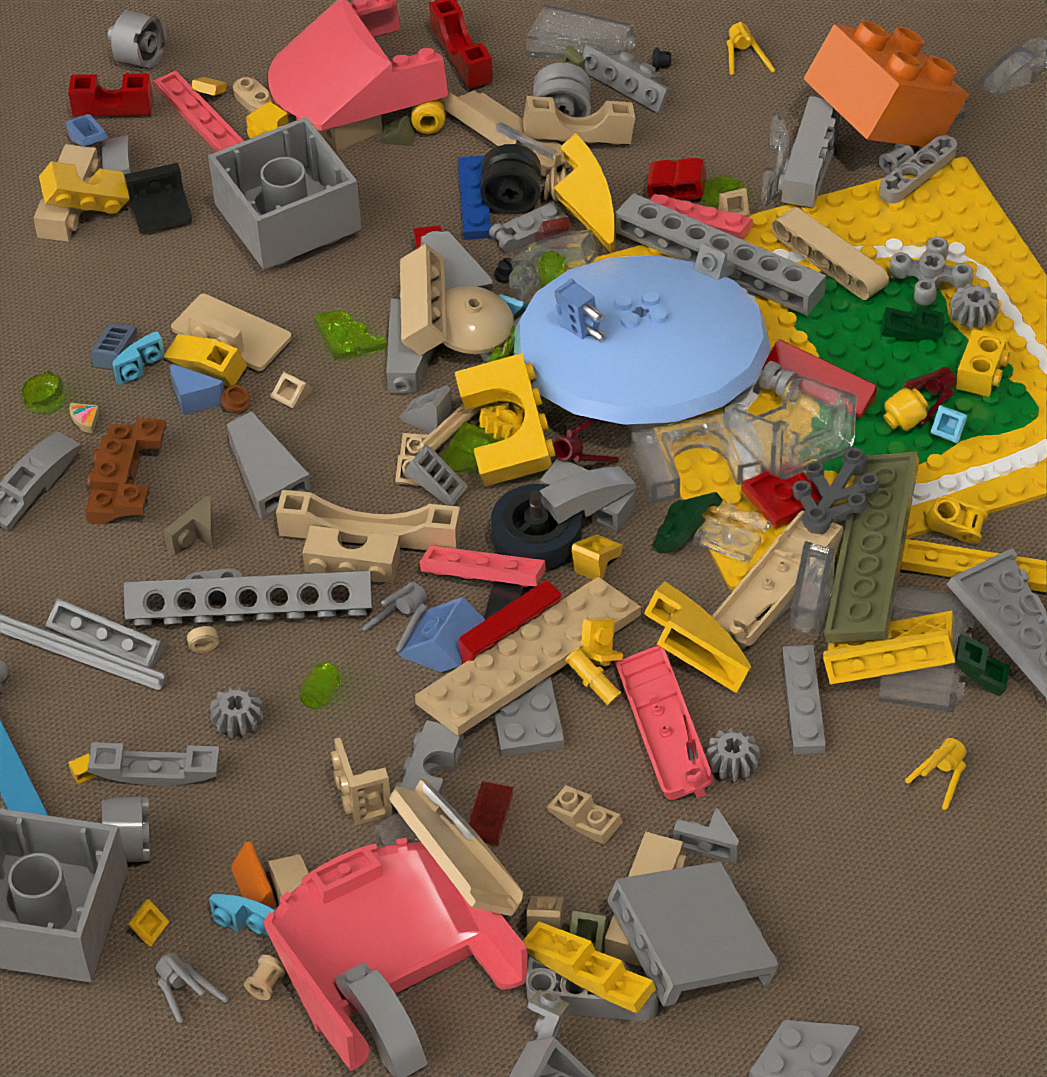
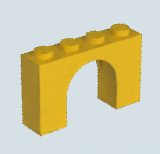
M523 353L455 372L460 396L466 410L497 401H508L519 405L525 411L524 421L520 429L513 436L499 442L474 448L479 474L484 486L549 469L552 466L551 457L556 456L552 439L546 440L544 431L549 430L545 413L539 414L538 405L543 403L538 387H532L531 380L536 379L532 362L526 363Z

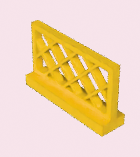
M953 611L891 621L888 639L829 643L828 651L823 653V659L830 685L955 663Z

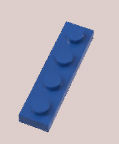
M485 155L458 157L464 240L491 238L489 235L491 228L489 207L481 198L480 191L481 167Z

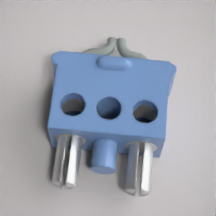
M573 278L557 288L554 292V297L556 298L560 325L582 340L591 335L598 342H603L606 339V334L598 328L600 320L604 316L603 313L596 309L595 296L577 284Z

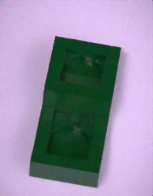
M917 306L914 314L886 307L883 313L881 335L902 339L941 338L944 330L945 313Z
M961 634L958 637L955 664L974 682L988 691L1001 696L1007 688L1010 665L988 656V646Z

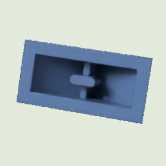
M175 364L170 366L173 389L183 415L222 405L221 396L224 391L222 380Z

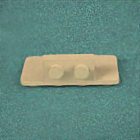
M200 294L171 324L172 332L175 334L212 338L237 348L248 367L257 371L264 370L292 339L290 331L207 294Z

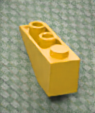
M181 334L176 336L163 356L164 359L179 366L222 380L223 385L228 387L237 383L248 366L235 347L212 338Z

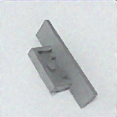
M586 44L582 57L585 60V72L651 110L661 113L669 88L661 84L664 76L655 72V67L635 61V56L632 54L621 52L617 55H608L592 45Z

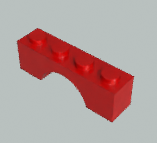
M436 0L429 2L431 28L468 89L492 83V57L482 42L477 44L472 42L465 24L463 11L457 1Z

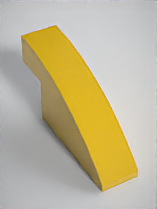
M575 133L560 147L562 158L574 170L554 187L555 195L610 253H613L616 249V222L608 184L591 150Z
M664 581L656 589L644 612V615L665 627L657 645L737 693L751 669V665L744 653L728 632L710 614L681 591Z

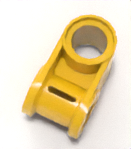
M945 496L939 498L927 513L926 521L928 526L936 532L952 536L964 543L979 544L982 540V535L980 534L982 525L988 519L989 513L979 506L970 505ZM938 510L946 512L949 518H943Z

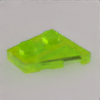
M342 309L315 314L314 324L335 360L386 349V339L384 337L375 338L367 332L368 327L354 320L351 315Z
M463 422L441 458L454 472H478L474 448L504 440V438L499 437L495 439L493 438V433L486 434L484 429Z

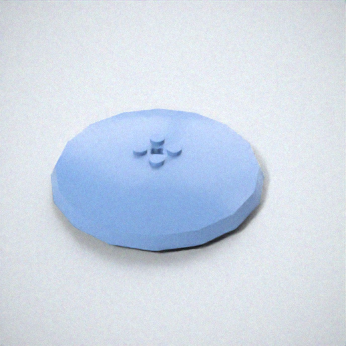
M658 255L609 257L567 270L535 293L513 331L514 355L523 353L526 363L532 362L536 379L531 380L532 387H538L541 396L575 415L623 425L678 422L723 407L756 382L771 351L766 319L759 307L737 282L726 276L717 280L694 270L695 262ZM573 278L577 284L595 296L596 309L603 313L604 316L600 320L598 328L606 334V339L603 342H598L591 335L582 340L560 325L554 292Z

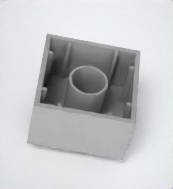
M307 117L208 155L215 205L263 270L271 266L283 265L293 257L323 245H332L342 237L362 230L357 180Z
M0 809L1 969L92 983L128 874V866L118 826Z

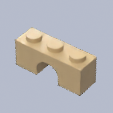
M310 525L302 552L305 572L314 574L371 571L373 582L386 583L394 582L401 557L399 536L369 533L367 542L362 547L346 549L342 547L340 529Z

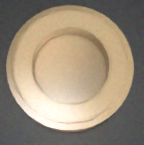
M202 626L191 630L187 635L189 649L196 653L209 652L215 649L219 644L217 630L210 626Z

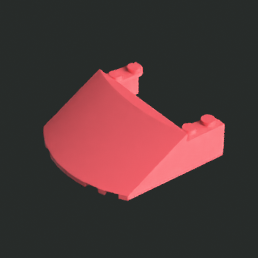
M337 0L274 57L268 72V85L273 101L279 108L288 113V115H295L297 120L307 117L317 130L324 131L447 97L448 88L444 59L439 53L434 52L432 48L420 49L418 54L412 56L397 55L393 58V61L387 58L373 37L400 29L397 9L398 0H353L350 3L347 0Z
M407 838L396 839V844L377 848L376 843L367 845L324 863L301 879L302 884L291 893L285 892L280 897L281 903L273 913L269 912L263 921L264 927L316 1031L323 1032L350 1071L367 1062L370 1050L367 1041L349 1018L358 1013L357 1009L338 989L335 981L336 977L347 972L349 969L364 962L372 971L377 969L396 994L474 955L478 963L484 968L499 989L507 990L526 983L528 973L527 947L504 917L499 913L472 908L422 842L407 843Z

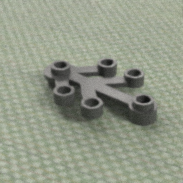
M851 448L845 452L842 459L843 467L831 486L824 477V469L821 462L812 461L805 466L807 479L814 483L822 497L818 506L811 497V485L808 481L801 480L793 484L794 497L800 500L805 509L802 515V523L810 533H824L829 530L833 519L853 512H863L867 508L864 493H873L879 489L878 476L874 473L864 474L860 478V483L845 487L852 475L862 474L868 468L866 454L861 449ZM848 499V503L833 507L835 503Z

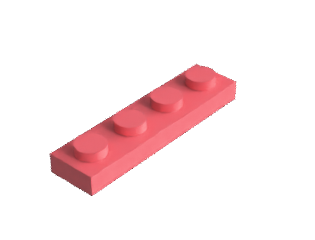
M654 194L650 199L653 202L671 208L674 211L740 239H743L753 228V219L738 213H730L714 207H706L689 201L669 198L665 195Z
M431 545L420 560L422 572H429L435 575L460 576L464 579L475 578L490 580L491 582L513 583L523 587L537 586L546 571L545 560Z

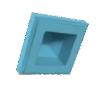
M502 294L498 295L510 307L513 318L523 315L529 305Z
M940 405L930 433L958 443L968 415Z

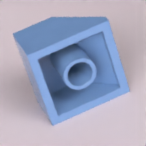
M464 597L427 609L412 631L404 648L398 654L406 660L438 672L456 669L462 665L458 644L459 637L485 619Z

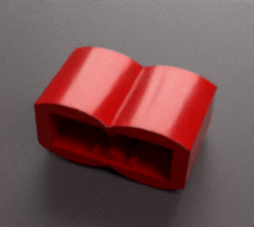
M684 158L677 162L659 160L651 163L647 180V190L650 199L654 194L682 200H694L703 197L707 175L703 159Z

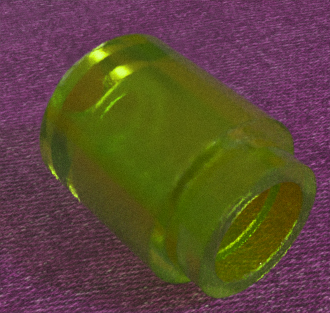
M556 251L545 252L537 260L542 288L567 271L565 257Z
M328 662L316 663L300 686L299 699L301 702L312 709H319L321 706L326 705L342 681L338 668Z

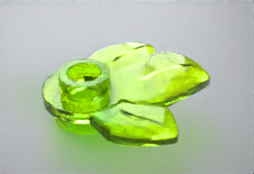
M512 325L503 348L495 346L488 362L511 356L510 352L516 340L513 336L515 326Z

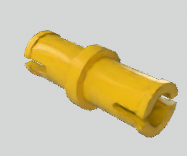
M580 647L575 649L565 659V662L583 679L582 684L586 688L590 687L607 707L620 697L622 692L603 674L604 670L602 667H596L581 651Z

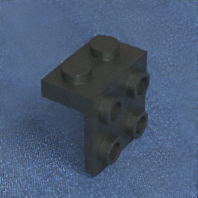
M178 163L125 174L129 201L139 232L148 233L192 222V214L183 190Z

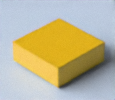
M201 77L192 80L191 89L215 96L226 92L227 83Z

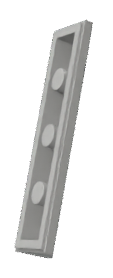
M58 598L45 625L50 629L90 646L150 668L155 665L167 648V644Z

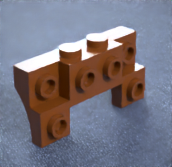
M136 418L135 425L109 424L106 438L102 437L99 449L94 451L93 471H89L87 476V487L91 489L85 511L88 523L107 524L111 520L122 516L144 515L146 497L149 496L150 492L148 485L134 484L140 462L139 450L161 449V439L164 430L167 428L166 420Z

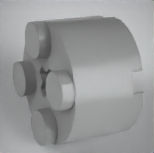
M125 10L117 19L115 25L110 26L108 30V39L111 41L114 60L140 67H154L164 50L160 49L162 41L166 42L164 22L152 15Z
M148 796L102 798V824L119 827L126 862L150 861Z

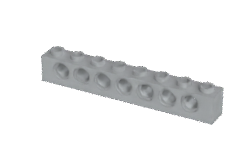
M635 193L615 212L616 233L675 259L696 263L700 246L704 243L727 252V260L736 263L733 274L727 276L728 278L737 282L740 287L806 316L810 314L824 297L826 275Z
M371 571L124 582L125 619L133 620V626L152 625V619H164V624H182V618H195V623L213 622V617L225 616L226 622L244 621V615H256V620H274V614L287 613V619L305 618V612H317V617H336V611H348V616L367 615L366 610L373 609ZM344 586L348 588L350 595L346 602L337 603L334 601L333 592L337 587ZM308 588H315L319 593L317 602L311 605L305 604L302 599L303 592ZM278 589H284L288 594V600L282 606H276L272 602V594ZM249 590L254 591L257 595L256 604L252 607H244L241 602L243 593ZM216 592H223L226 596V604L220 609H215L211 605V597ZM187 593H192L196 599L194 607L190 610H183L180 605L181 597ZM155 595H162L165 600L163 609L157 612L152 611L150 608L151 598Z

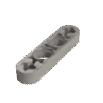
M947 135L938 136L881 181L880 198L887 203H898L955 158L956 140ZM922 160H930V161H932V162H934V163L928 165V164H923V163H921L920 161H922ZM909 173L914 174L917 177L906 178L903 175Z

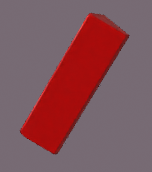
M781 339L774 344L762 368L763 370L768 362L774 361L780 364L784 370L791 369L797 372L799 379L796 387L859 418L876 401L877 386Z
M545 580L460 636L458 644L462 664L468 660L474 661L477 655L486 649H492L497 645L498 641L510 633L514 634L520 630L519 627L532 619L538 618L542 615V612L560 603L562 594L550 581Z

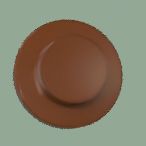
M232 385L223 391L221 403L226 410L240 413L249 407L250 396L244 387Z

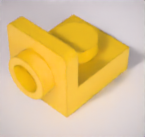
M609 617L583 619L581 638L583 647L581 651L589 659H592L595 665L609 666L611 661L623 660V653L612 650L615 619Z

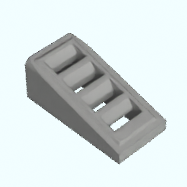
M426 444L404 471L405 474L448 506H453L468 488L464 481ZM422 463H424L427 466L425 469L421 465ZM432 470L436 472L434 477L429 474ZM441 477L446 480L442 486L438 483ZM452 485L455 489L449 495L446 490Z

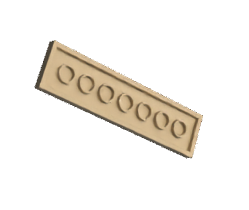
M597 577L561 600L557 605L555 604L542 612V615L538 618L532 619L519 627L520 630L514 634L510 633L498 641L497 645L492 649H486L477 655L474 661L468 660L415 694V703L455 735L460 736L567 665L568 663L565 662V659L578 647L582 650L583 619L598 617L615 619V633L641 616V606L600 577Z

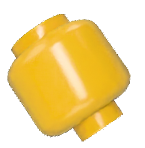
M440 99L412 106V126L418 132L427 135L441 130L445 123V108Z
M902 388L885 401L884 407L887 413L883 417L892 429L899 427L903 431H909L927 417L926 408L929 406L917 389Z

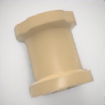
M262 955L258 960V968L252 977L246 979L244 987L252 996L260 1000H269L273 995L272 988L279 978L285 976L286 969L277 958L270 955Z

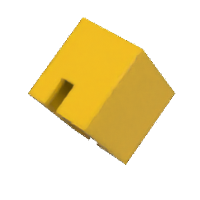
M89 753L68 762L70 772L78 785L97 777V775L88 772Z

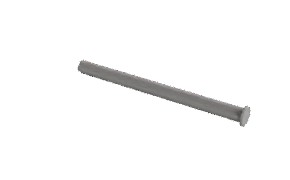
M0 613V633L156 690H161L166 684L167 679L164 672Z

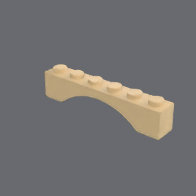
M282 490L276 510L279 536L307 538L310 525L340 529L341 542L365 544L369 533L399 536L401 548L427 550L430 545L457 549L461 534L459 506L428 504L420 509L405 513L370 514L337 506L323 500L312 492Z

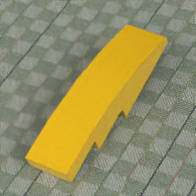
M538 921L523 940L527 947V954L549 969L585 990L636 1014L656 990L653 980L626 970L622 960L596 951L592 941Z

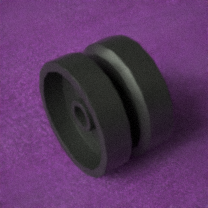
M503 144L494 147L485 154L481 167L482 178L480 185L481 198L485 204L494 211L504 214H519L528 211L536 205L540 197L541 161L536 153L521 145Z

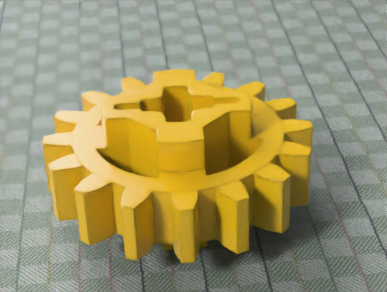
M508 401L486 404L484 408H481L480 428H485L486 434L492 433L495 439L502 437L505 440L513 436L520 429L524 421L525 411L519 405Z

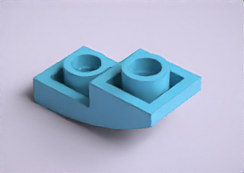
M158 331L130 345L112 362L118 386L144 376L143 366L163 359L165 354L163 341Z
M226 894L211 895L209 898L211 915L217 924L222 927L228 926L236 932H239L247 924L255 933H263L269 937L263 921L269 912H274V909L244 897Z

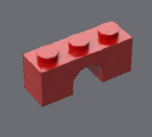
M150 73L123 74L122 87L116 90L102 87L98 82L97 74L70 76L68 95L72 116H84L87 114L91 116L151 115L153 91Z

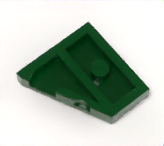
M712 492L686 500L675 501L669 507L668 514L657 531L658 534L652 544L654 549L658 553H663L681 548L690 539L693 532L699 529L706 521L702 514L709 507H718L722 503L723 499L717 492Z

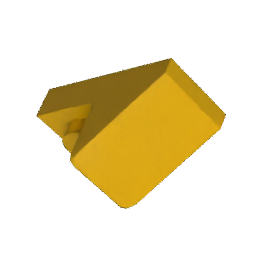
M598 534L573 543L572 556L575 572L592 580L597 577L603 580L608 561L621 555L623 545Z

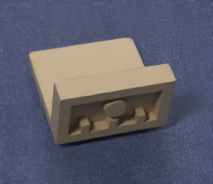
M335 738V751L330 752L335 769L333 771L334 781L337 789H341L343 794L341 800L345 814H352L355 826L393 816L392 804L389 800V777L386 769L368 770L353 776L341 738Z

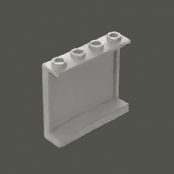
M720 861L616 879L607 901L647 977L653 980L656 987L655 992L663 1007L676 1004L681 991L757 976L764 987L769 986L779 966L777 958L768 947L762 936L761 929L755 924L745 901L741 899L733 885L731 876L727 874Z

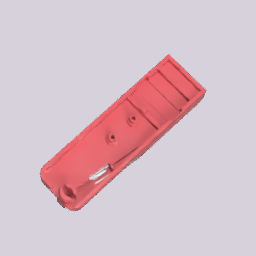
M657 645L615 662L664 796L669 800H675L693 792L697 799L706 796L705 788L712 784L714 777L665 649Z

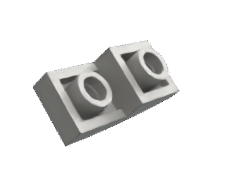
M129 135L103 140V169L123 171L124 177L125 174L131 173L133 163L130 156L132 144Z

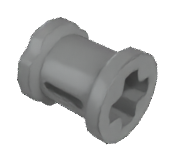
M895 144L892 151L883 153L879 157V165L885 173L890 174L912 157L914 151L910 145Z

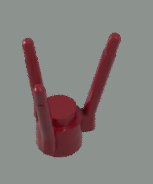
M942 367L935 372L914 378L903 384L905 388L910 390L914 388L920 390L926 387L932 395H941L928 410L927 417L920 422V425H925L938 410L939 406L954 395L951 389L956 386L957 380L954 373L947 367Z
M588 419L576 428L568 430L565 437L556 439L553 444L556 458L562 461L573 459L575 462L616 463L619 461L618 457L582 453L583 443L577 437V434L593 425L599 419Z

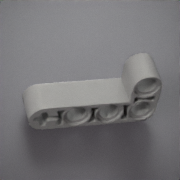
M529 955L528 973L526 976L527 1003L537 992V989L544 988L547 989L545 991L553 992L561 1000L569 1003L566 1012L569 1015L648 1021L657 1015L659 998L656 992L651 995L636 1014L574 984ZM573 991L581 992L579 994H571Z

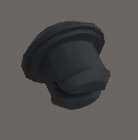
M656 47L653 50L652 66L658 71L659 67H669L671 65V53L669 51H660V48Z
M511 258L500 260L495 270L497 279L505 282L515 280L520 274L519 268Z

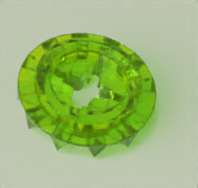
M714 177L705 182L702 200L706 201L708 207L715 206L718 209L720 190L724 193L742 189L744 186L740 181L732 177Z

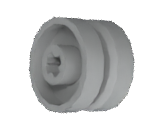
M559 62L547 65L539 70L534 78L533 96L553 97L557 108L568 116L586 117L590 115L591 81L588 74L581 67L571 63Z

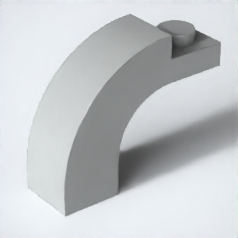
M363 962L335 978L338 989L357 1009L368 1026L376 1043L382 1064L394 1077H407L428 1065L420 1040L404 1007L377 969L372 971Z

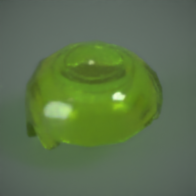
M49 370L45 371L44 374H38L26 380L21 389L24 404L30 410L37 413L53 411L60 406L65 398V387L59 374L56 376Z

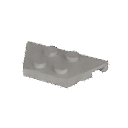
M784 1020L751 1068L749 1077H832L859 1036L860 1028L855 1025Z

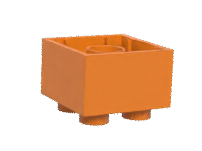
M862 20L857 28L834 24L803 78L867 140L920 147L926 146L938 136L946 135L969 96L953 80L957 74V69L952 64L937 56L930 55L927 57L921 51L925 41L920 35L903 26H897L893 34L888 33L881 26L868 20Z

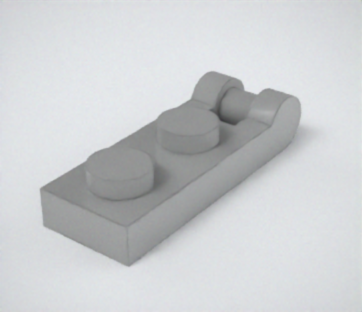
M552 201L503 225L501 223L494 224L489 230V235L494 241H499V246L504 252H511L567 226L568 216Z

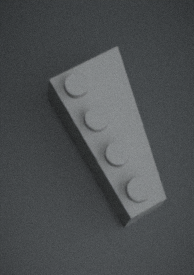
M809 96L795 143L792 145L790 159L787 158L784 174H781L779 178L778 190L782 191L781 202L814 208L837 147L840 113L823 98Z

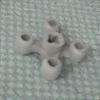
M933 237L928 241L926 253L920 257V260H913L904 252L895 253L890 259L889 271L893 277L903 279L912 275L918 278V282L914 287V299L916 303L922 306L931 305L935 301L937 289L941 287L943 282L951 283L956 289L958 287L965 288L967 283L971 285L973 282V269L968 264L959 263L954 267L945 265L949 245L942 237Z

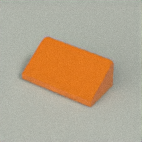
M250 841L245 842L231 866L242 897L257 901L274 909L273 892L255 848Z

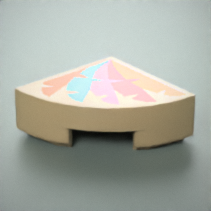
M70 403L69 409L73 422L79 426L80 430L93 433L100 413L99 407L97 405Z

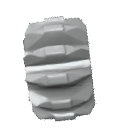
M967 283L965 288L958 287L950 304L952 319L959 322V327L968 325L970 330L973 327H978L982 330L985 325L992 326L993 321L999 314L1000 306H998L997 293H992L990 287L982 288L980 283L977 286H971Z
M242 685L238 690H233L228 686L227 693L217 692L216 700L211 701V723L214 727H217L220 735L228 733L231 739L236 734H241L245 739L247 731L256 733L257 725L261 724L264 718L262 701L256 696L253 689L245 691Z
M730 727L727 734L718 730L716 738H710L705 755L712 774L719 773L721 781L731 777L735 783L739 776L747 780L750 772H756L758 759L760 758V749L756 745L754 736L746 737L744 729L739 733H734Z

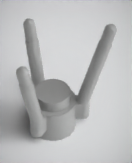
M409 582L404 588L381 601L382 606H386L389 603L392 604L362 627L363 631H367L397 608L404 614L414 613L396 648L397 652H401L420 616L427 610L426 605L423 604L427 600L425 590L417 583Z
M169 953L157 963L156 971L161 976L157 984L164 991L178 1023H182L183 1018L171 991L172 986L180 988L187 983L198 995L202 996L205 992L200 987L201 985L222 1002H228L226 995L197 973L189 963H184L177 953Z

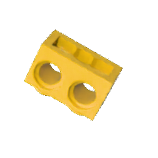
M973 329L958 368L956 389L990 397L993 387H999L1003 373V370H1000L1001 366L1006 367L1009 360L1010 350L1006 349L1007 337Z

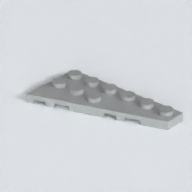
M1014 548L952 576L947 586L1047 699V612L1038 595L1031 592L1027 584L1029 577L1025 569H1019L1015 561L1017 554Z

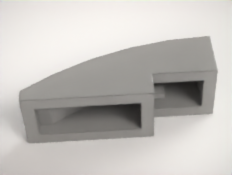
M605 467L569 476L541 489L539 492L542 494L543 507L560 524L580 511L588 517L634 490L637 486L621 467Z

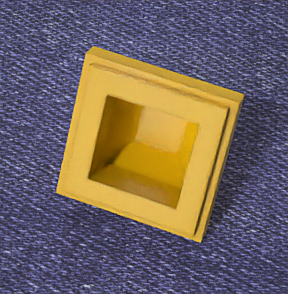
M146 899L128 925L148 947H151L170 921L149 899Z

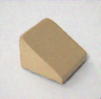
M742 188L720 193L718 210L738 213L743 216L750 215L747 189Z
M283 371L270 397L295 409L311 393L313 387Z

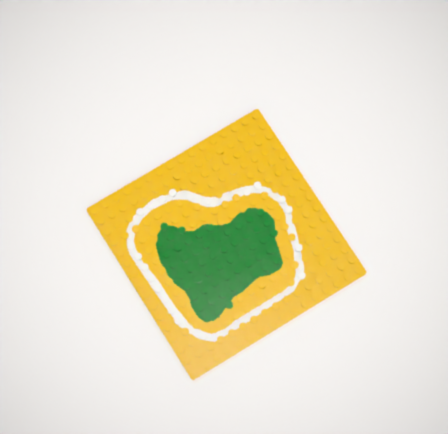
M967 157L954 158L898 203H887L880 198V184L884 179L882 178L820 195L817 197L814 208L787 204L747 215V217L753 219V228L743 240L826 275L824 297L808 316L742 288L759 307L766 319L770 350L781 339L877 386L876 401L859 418L798 387L795 388L787 399L776 395L774 390H766L759 386L760 372L755 383L723 407L678 422H669V430L651 441L682 500L712 492H717L723 499L718 507L711 506L702 514L706 521L697 530L730 590L733 591L792 522L790 521L775 529L741 492V483L789 459L805 475V466L809 462H821L823 464L824 477L831 486L843 467L842 459L848 449L859 448L866 456L917 451L919 465L906 539L934 531L928 526L926 516L934 503L941 497H952L961 502L984 508L989 514L1047 497V275ZM909 173L903 175L906 178L917 177L914 174ZM793 207L801 209L879 264L886 271L889 277V284L867 300L859 298L776 238L772 231V222ZM931 238H944L949 245L945 265L954 267L959 263L968 264L973 269V282L971 286H977L980 283L982 288L990 287L992 293H997L998 306H1000L999 314L993 321L992 326L985 325L982 330L978 327H973L970 330L968 325L959 327V322L952 319L950 307L951 299L955 292H957V289L949 282H943L941 287L937 289L936 299L931 305L922 306L916 303L914 287L918 282V278L912 275L903 279L893 277L889 271L891 257L895 253L904 252L911 259L920 260V257L926 253V245ZM642 244L566 265L563 267V273L567 270L609 257L647 255L673 257ZM917 306L945 313L944 330L941 338L902 339L881 335L883 313L886 307L914 314ZM973 329L1007 337L1006 349L1010 350L1009 360L1006 367L1001 366L1000 370H1003L1000 385L999 387H993L990 397L959 390L955 386L951 389L954 395L942 404V406L968 415L958 443L930 433L937 411L925 425L918 423L909 431H903L899 427L892 429L883 417L887 413L884 403L899 390L905 388L903 386L905 382L935 372L942 367L949 368L957 380L958 368ZM926 387L918 390L928 403L929 407L926 408L928 412L941 395H932ZM852 475L845 487L853 485L855 475ZM848 499L835 503L833 507L848 503ZM938 510L943 518H949L946 512ZM847 515L835 518L832 522L843 526L844 530ZM840 550L830 562L839 560Z

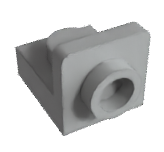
M704 243L700 246L694 270L719 280L725 276L732 275L736 263L727 260V252Z
M538 990L528 1003V1009L541 1014L534 1028V1031L539 1033L536 1040L551 1037L556 1039L567 1012L569 1003L561 1000L553 992Z

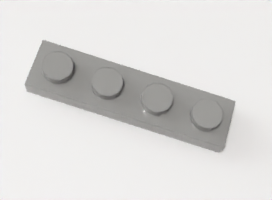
M813 645L782 646V661L793 755L825 753L826 745Z

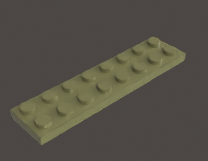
M917 451L866 456L867 470L862 474L855 475L853 485L860 483V478L864 474H876L879 480V489L873 493H864L867 508L863 512L847 514L824 632L827 643L888 639L919 465Z

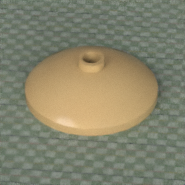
M458 286L445 291L447 340L443 342L445 346L462 353L483 354L500 348L508 341L512 334L514 318L510 307L500 296L477 286Z

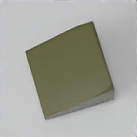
M404 115L385 122L380 141L382 144L411 146L413 145L417 130L412 126L411 119Z

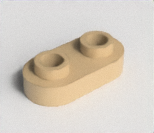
M243 77L233 84L234 98L251 113L269 101L275 104L270 92L253 78Z

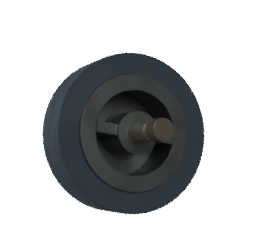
M528 484L514 488L504 494L496 502L492 510L491 530L494 548L501 555L545 560V569L557 567L572 557L573 543L582 540L581 511L558 524L543 507L542 494L539 492L549 485Z

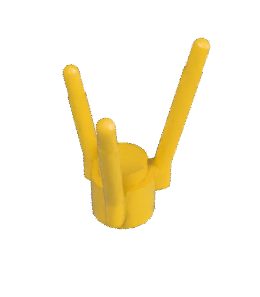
M743 22L732 25L729 29L730 39L726 41L728 46L729 74L734 75V48L744 50L750 45L771 73H774L775 68L756 43L748 26Z
M945 739L939 749H935L932 755L905 779V782L909 784L919 775L927 776L936 766L946 772L954 770L942 805V809L947 810L960 775L966 767V764L962 761L967 754L965 746L957 739Z

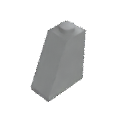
M432 231L425 236H421L420 247L427 244L444 258L445 291L458 286H477L492 291L493 282L491 277L449 231Z

